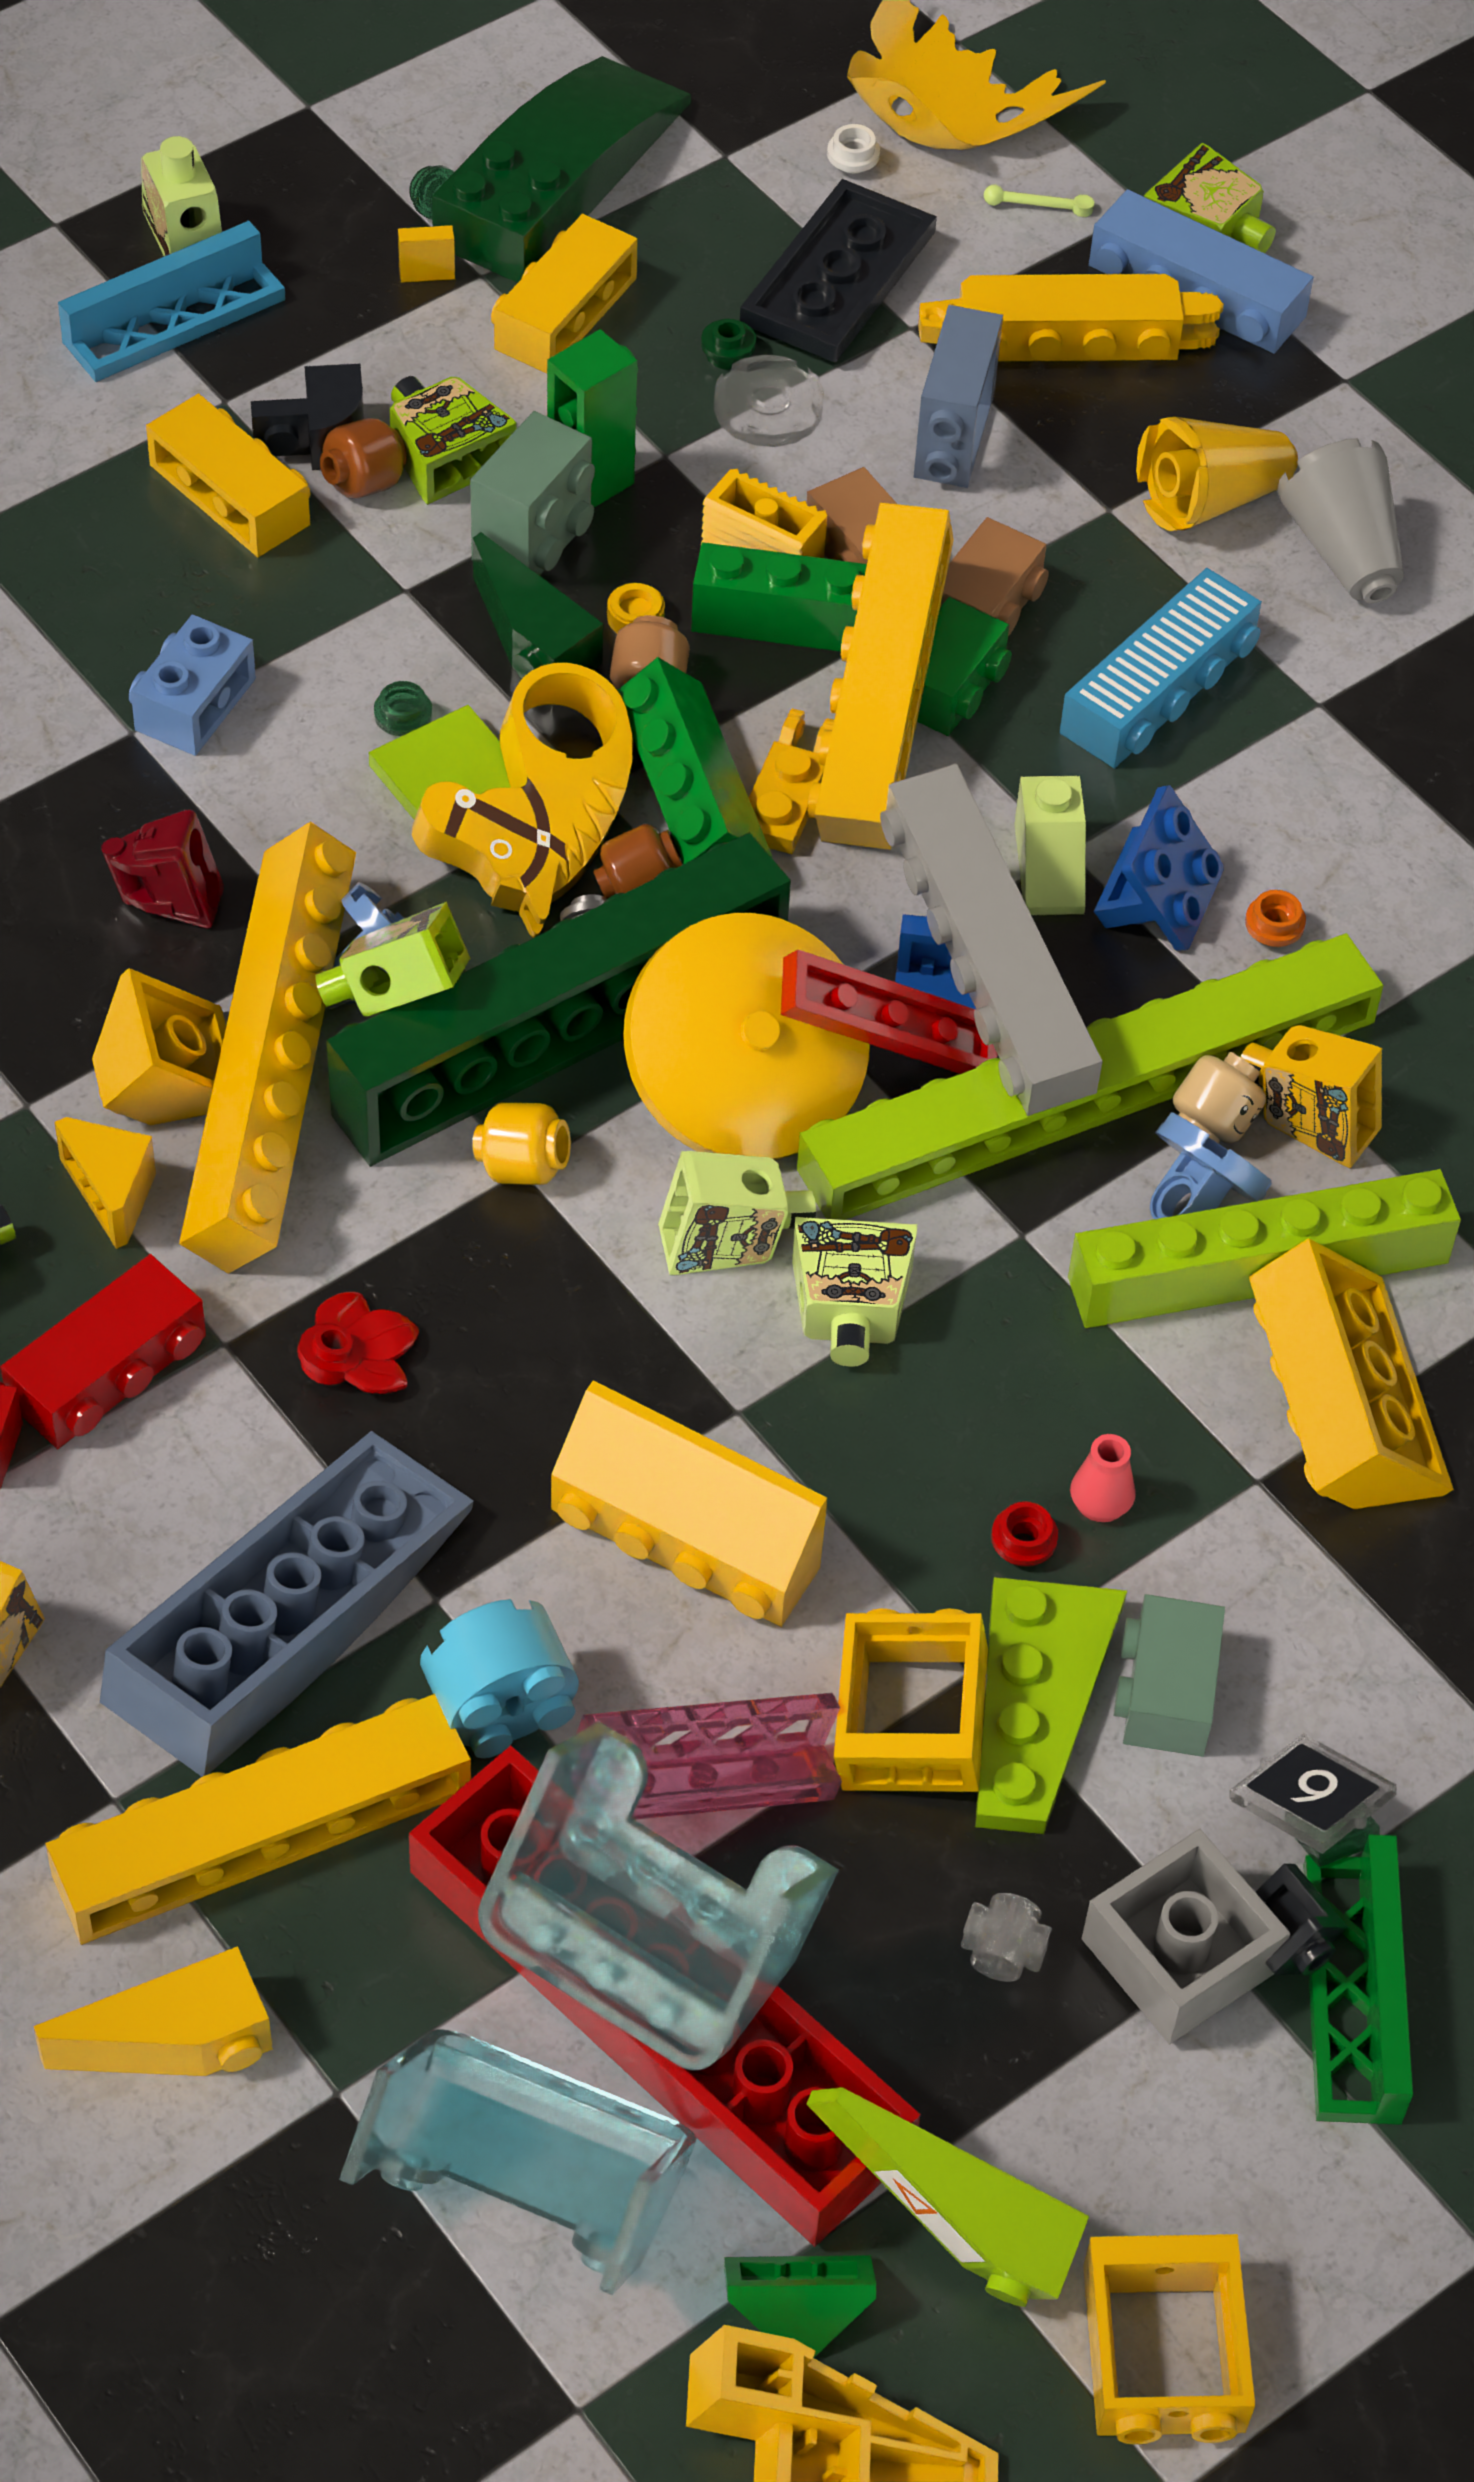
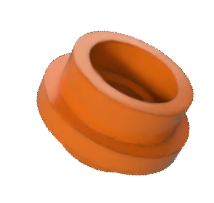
M1269 890L1260 894L1249 905L1246 912L1245 925L1249 934L1258 942L1272 947H1283L1291 945L1301 938L1305 930L1306 915L1300 901L1293 894L1283 890Z

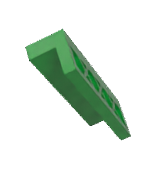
M1368 1835L1362 1857L1306 1855L1303 1863L1304 1875L1321 1895V1878L1359 1879L1360 1900L1346 1913L1343 1914L1324 1896L1323 1898L1348 1926L1342 1934L1363 1952L1364 1963L1348 1978L1329 1961L1309 1975L1316 2121L1402 2125L1413 2096L1397 1836ZM1359 1916H1361L1362 1930L1353 1923ZM1364 1979L1365 1994L1357 1987ZM1326 1980L1336 1988L1328 1996ZM1344 1997L1367 2017V2028L1352 2042L1348 2041L1328 2021V2012ZM1367 2044L1369 2046V2059L1360 2052ZM1330 2045L1339 2053L1332 2061L1330 2060ZM1349 2062L1371 2082L1372 2101L1333 2100L1331 2077Z

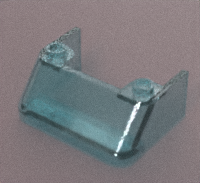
M437 2029L429 2032L377 2069L339 2180L354 2185L374 2168L382 2170L381 2177L389 2184L405 2190L419 2191L422 2189L423 2184L438 2183L445 2176L574 2230L571 2241L573 2246L582 2253V2263L590 2269L604 2274L599 2290L613 2295L641 2266L685 2172L697 2137L683 2124L472 2036L456 2031Z

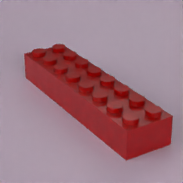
M511 1745L409 1832L410 1873L814 2247L882 2182L810 2109L807 2101L811 2091L843 2087L919 2127L920 2113Z

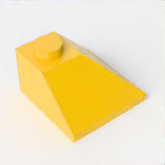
M128 968L120 976L92 1057L103 1107L116 1114L125 1115L148 1125L207 1115L226 1029L222 1007Z

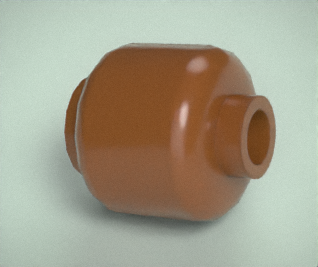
M366 418L338 426L327 434L323 444V453L320 457L321 472L325 480L345 497L362 498L388 490L398 483L407 460L406 447L399 433L380 419Z
M643 824L606 841L602 845L600 855L603 866L594 870V874L603 895L608 899L615 894L626 893L653 880L658 874L668 868H677L683 864L670 831L667 829L660 833L654 826Z

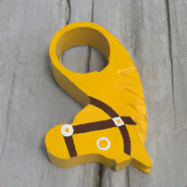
M552 663L530 671L521 679L513 693L500 729V747L511 788H493L482 794H475L468 788L455 782L435 783L425 791L412 825V838L422 853L473 875L479 881L483 890L492 897L491 906L519 912L532 938L540 935L543 924L549 914L551 902L563 896L580 880L603 845L624 797L632 765V731L626 706L621 695L599 673L572 663ZM547 704L572 708L583 714L593 723L600 734L603 746L595 750L592 757L566 758L565 753L546 746L534 736L526 723L524 713L536 706Z

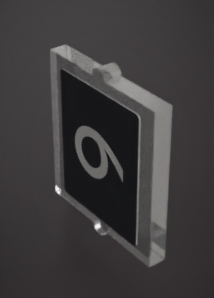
M1303 1733L1272 1758H1261L1260 1767L1231 1788L1229 1793L1230 1801L1323 1854L1354 1828H1365L1367 1826V1818L1397 1795V1785Z

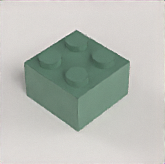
M533 411L470 479L472 560L473 537L482 532L539 576L544 570L550 571L554 568L562 554V550L575 536L583 535L593 519L594 506L591 505V483L595 467L591 464V437L536 411Z

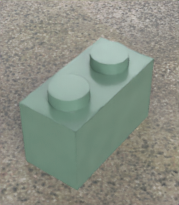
M1145 1594L1140 1618L1126 1619L1121 1658L1132 1659L1133 1667L1131 1677L1119 1676L1113 1714L1115 1717L1126 1718L1123 1744L1204 1757L1213 1720L1225 1606Z

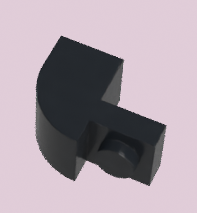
M360 363L304 366L306 398L251 401L253 439H260L273 456L311 455L312 471L321 470L320 457L323 453V444L327 434L338 426L364 419Z

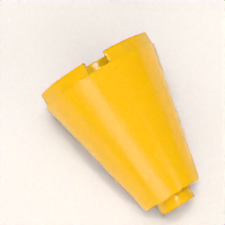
M1167 417L1159 419L1160 422L1157 425H1149L1144 431L1138 447L1136 472L1138 483L1147 482L1151 499L1143 500V503L1154 522L1168 531L1187 530L1276 491L1279 480L1285 472L1288 480L1294 476L1298 466V454L1289 438L1279 431L1188 418Z

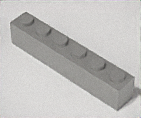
M957 763L889 784L886 810L880 813L883 833L888 844L891 847L898 845L905 859L903 862L904 874L911 892L915 896L922 894L928 907L927 922L932 937L938 945L945 943L952 957L950 967L954 983L962 995L969 993L976 1007L974 1018L978 1033L985 1045L993 1044L1000 1058L998 1067L1001 1081L1008 1095H1017L1027 1116L1097 1093L1103 1061Z

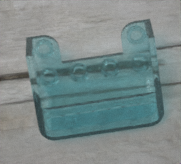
M598 1722L548 1750L481 1899L478 1910L479 1925L485 1938L493 1947L662 2056L685 2069H705L728 2053L795 1963L839 1869L804 1848L783 1846L768 1854L760 1862L748 1889H744L631 1818L647 1784L648 1768L646 1760L640 1749L632 1741L605 1724Z

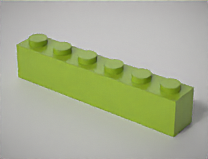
M1441 1169L1075 1233L1068 1280L1084 1327L1091 1328L1255 1298L1249 1276L1308 1238L1379 1276L1448 1264L1461 1218Z

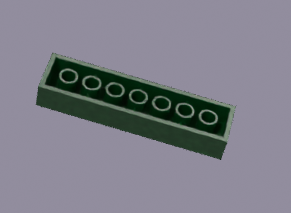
M749 832L728 843H719L709 849L706 854L677 868H668L658 874L653 880L626 893L615 894L602 905L573 919H564L554 925L551 930L522 944L511 945L500 952L498 956L472 969L463 970L452 988L388 1009L362 1023H353L344 1027L335 1036L327 1039L332 1118L371 1167L623 1040L624 1018L633 985L648 960L661 946L689 926L718 915L756 913L788 921L790 878Z

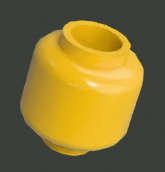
M499 1103L488 1112L484 1124H478L475 1128L473 1135L474 1157L478 1162L484 1163L487 1174L494 1182L501 1184L544 1185L556 1176L558 1170H563L569 1161L571 1138L568 1124L565 1120L559 1119L555 1110L549 1105L541 1103Z

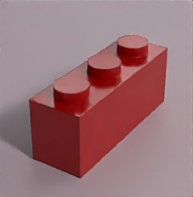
M150 1253L2 1364L0 1368L3 1383L6 1386L17 1387L22 1417L58 1450L75 1436H83L92 1431L100 1422L102 1416L123 1399L132 1398L140 1394L149 1385L153 1376L174 1360L185 1359L197 1349L202 1339L206 1337L203 1301Z

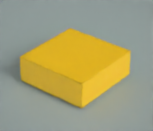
M452 225L398 229L401 283L455 279Z

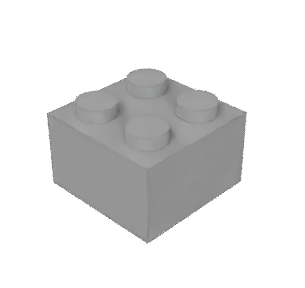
M1200 1828L1090 1900L1082 1940L1170 2045L1274 1975L1265 1963L1289 1939L1290 1932Z

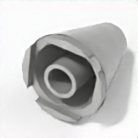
M1358 438L1345 439L1324 445L1299 459L1297 463L1300 471L1290 480H1288L1285 472L1279 480L1277 492L1285 509L1349 595L1355 600L1378 603L1390 598L1397 591V586L1404 578L1388 459L1379 442L1371 440L1372 448L1361 447Z

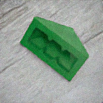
M871 2255L724 2257L727 2300L760 2332L793 2338L815 2350L814 2357L876 2299V2280Z

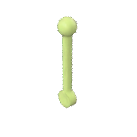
M996 184L986 187L983 193L984 200L992 206L998 205L1001 202L1069 209L1080 217L1090 216L1095 204L1093 198L1088 195H1078L1074 199L1003 191Z

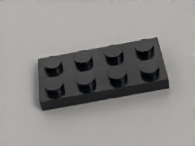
M841 179L740 307V321L746 323L752 329L836 363L935 234L937 216Z

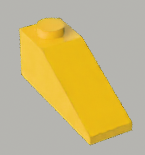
M238 1946L33 2026L44 2069L208 2076L220 2070L235 2072L245 2069L258 2061L263 2053L273 2050L269 2017Z

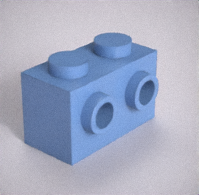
M192 614L177 633L173 632L166 638L160 655L149 669L139 672L132 682L129 691V701L133 708L135 731L196 756L256 679L253 639Z

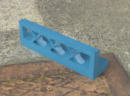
M247 221L59 301L62 343L91 378L98 382L284 301L285 287L263 264L260 232L250 221ZM253 278L262 287V289L251 294L232 291L234 286ZM197 302L216 305L214 310L205 314L185 312L188 306ZM151 322L168 325L167 330L156 335L138 332L139 327ZM102 343L120 346L119 351L100 359L90 350Z

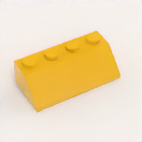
M1309 1238L1250 1275L1249 1280L1256 1299L1253 1305L1254 1314L1259 1324L1266 1331L1273 1353L1270 1357V1364L1274 1374L1283 1385L1290 1407L1287 1410L1288 1422L1300 1439L1307 1461L1304 1464V1472L1311 1487L1319 1495L1329 1497L1352 1509L1440 1497L1454 1490L1383 1278Z
M594 1380L584 1394L551 1474V1510L557 1512L567 1524L580 1530L590 1529L614 1541L627 1555L636 1559L647 1558L672 1571L687 1586L695 1589L706 1588L731 1601L733 1606L744 1615L754 1619L764 1618L780 1627L783 1626L821 1567L827 1497Z

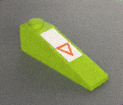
M843 2087L811 2091L807 2101L810 2109L963 2268L988 2280L985 2287L987 2293L1004 2302L1020 2307H1026L1029 2299L1059 2298L1089 2219L1088 2215Z

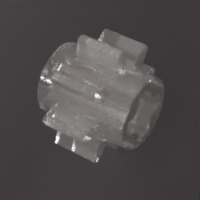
M997 1893L992 1896L989 1907L976 1902L972 1904L963 1929L964 1936L960 1945L964 1949L973 1950L970 1962L978 1972L998 1981L1012 1982L1020 1979L1024 1967L1035 1972L1040 1971L1052 1929L1050 1926L1039 1924L1042 1915L1041 1910L1029 1899L1012 1893Z

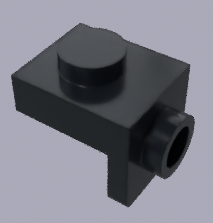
M1284 1863L1256 1891V1894L1290 1932L1289 1939L1265 1964L1274 1975H1298L1302 1973L1303 1976H1307L1320 1969L1332 1958L1336 1952V1948L1332 1943L1348 1926L1296 1864Z

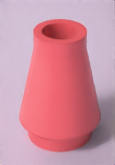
M1104 1434L1096 1438L1092 1443L1090 1453L1071 1482L1070 1493L1074 1504L1086 1518L1092 1521H1114L1128 1512L1135 1501L1136 1490L1130 1463L1131 1449L1128 1442L1118 1435Z

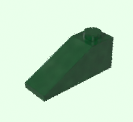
M482 532L473 537L474 581L510 664L521 679L530 671L552 663H572L594 670L603 663V623Z

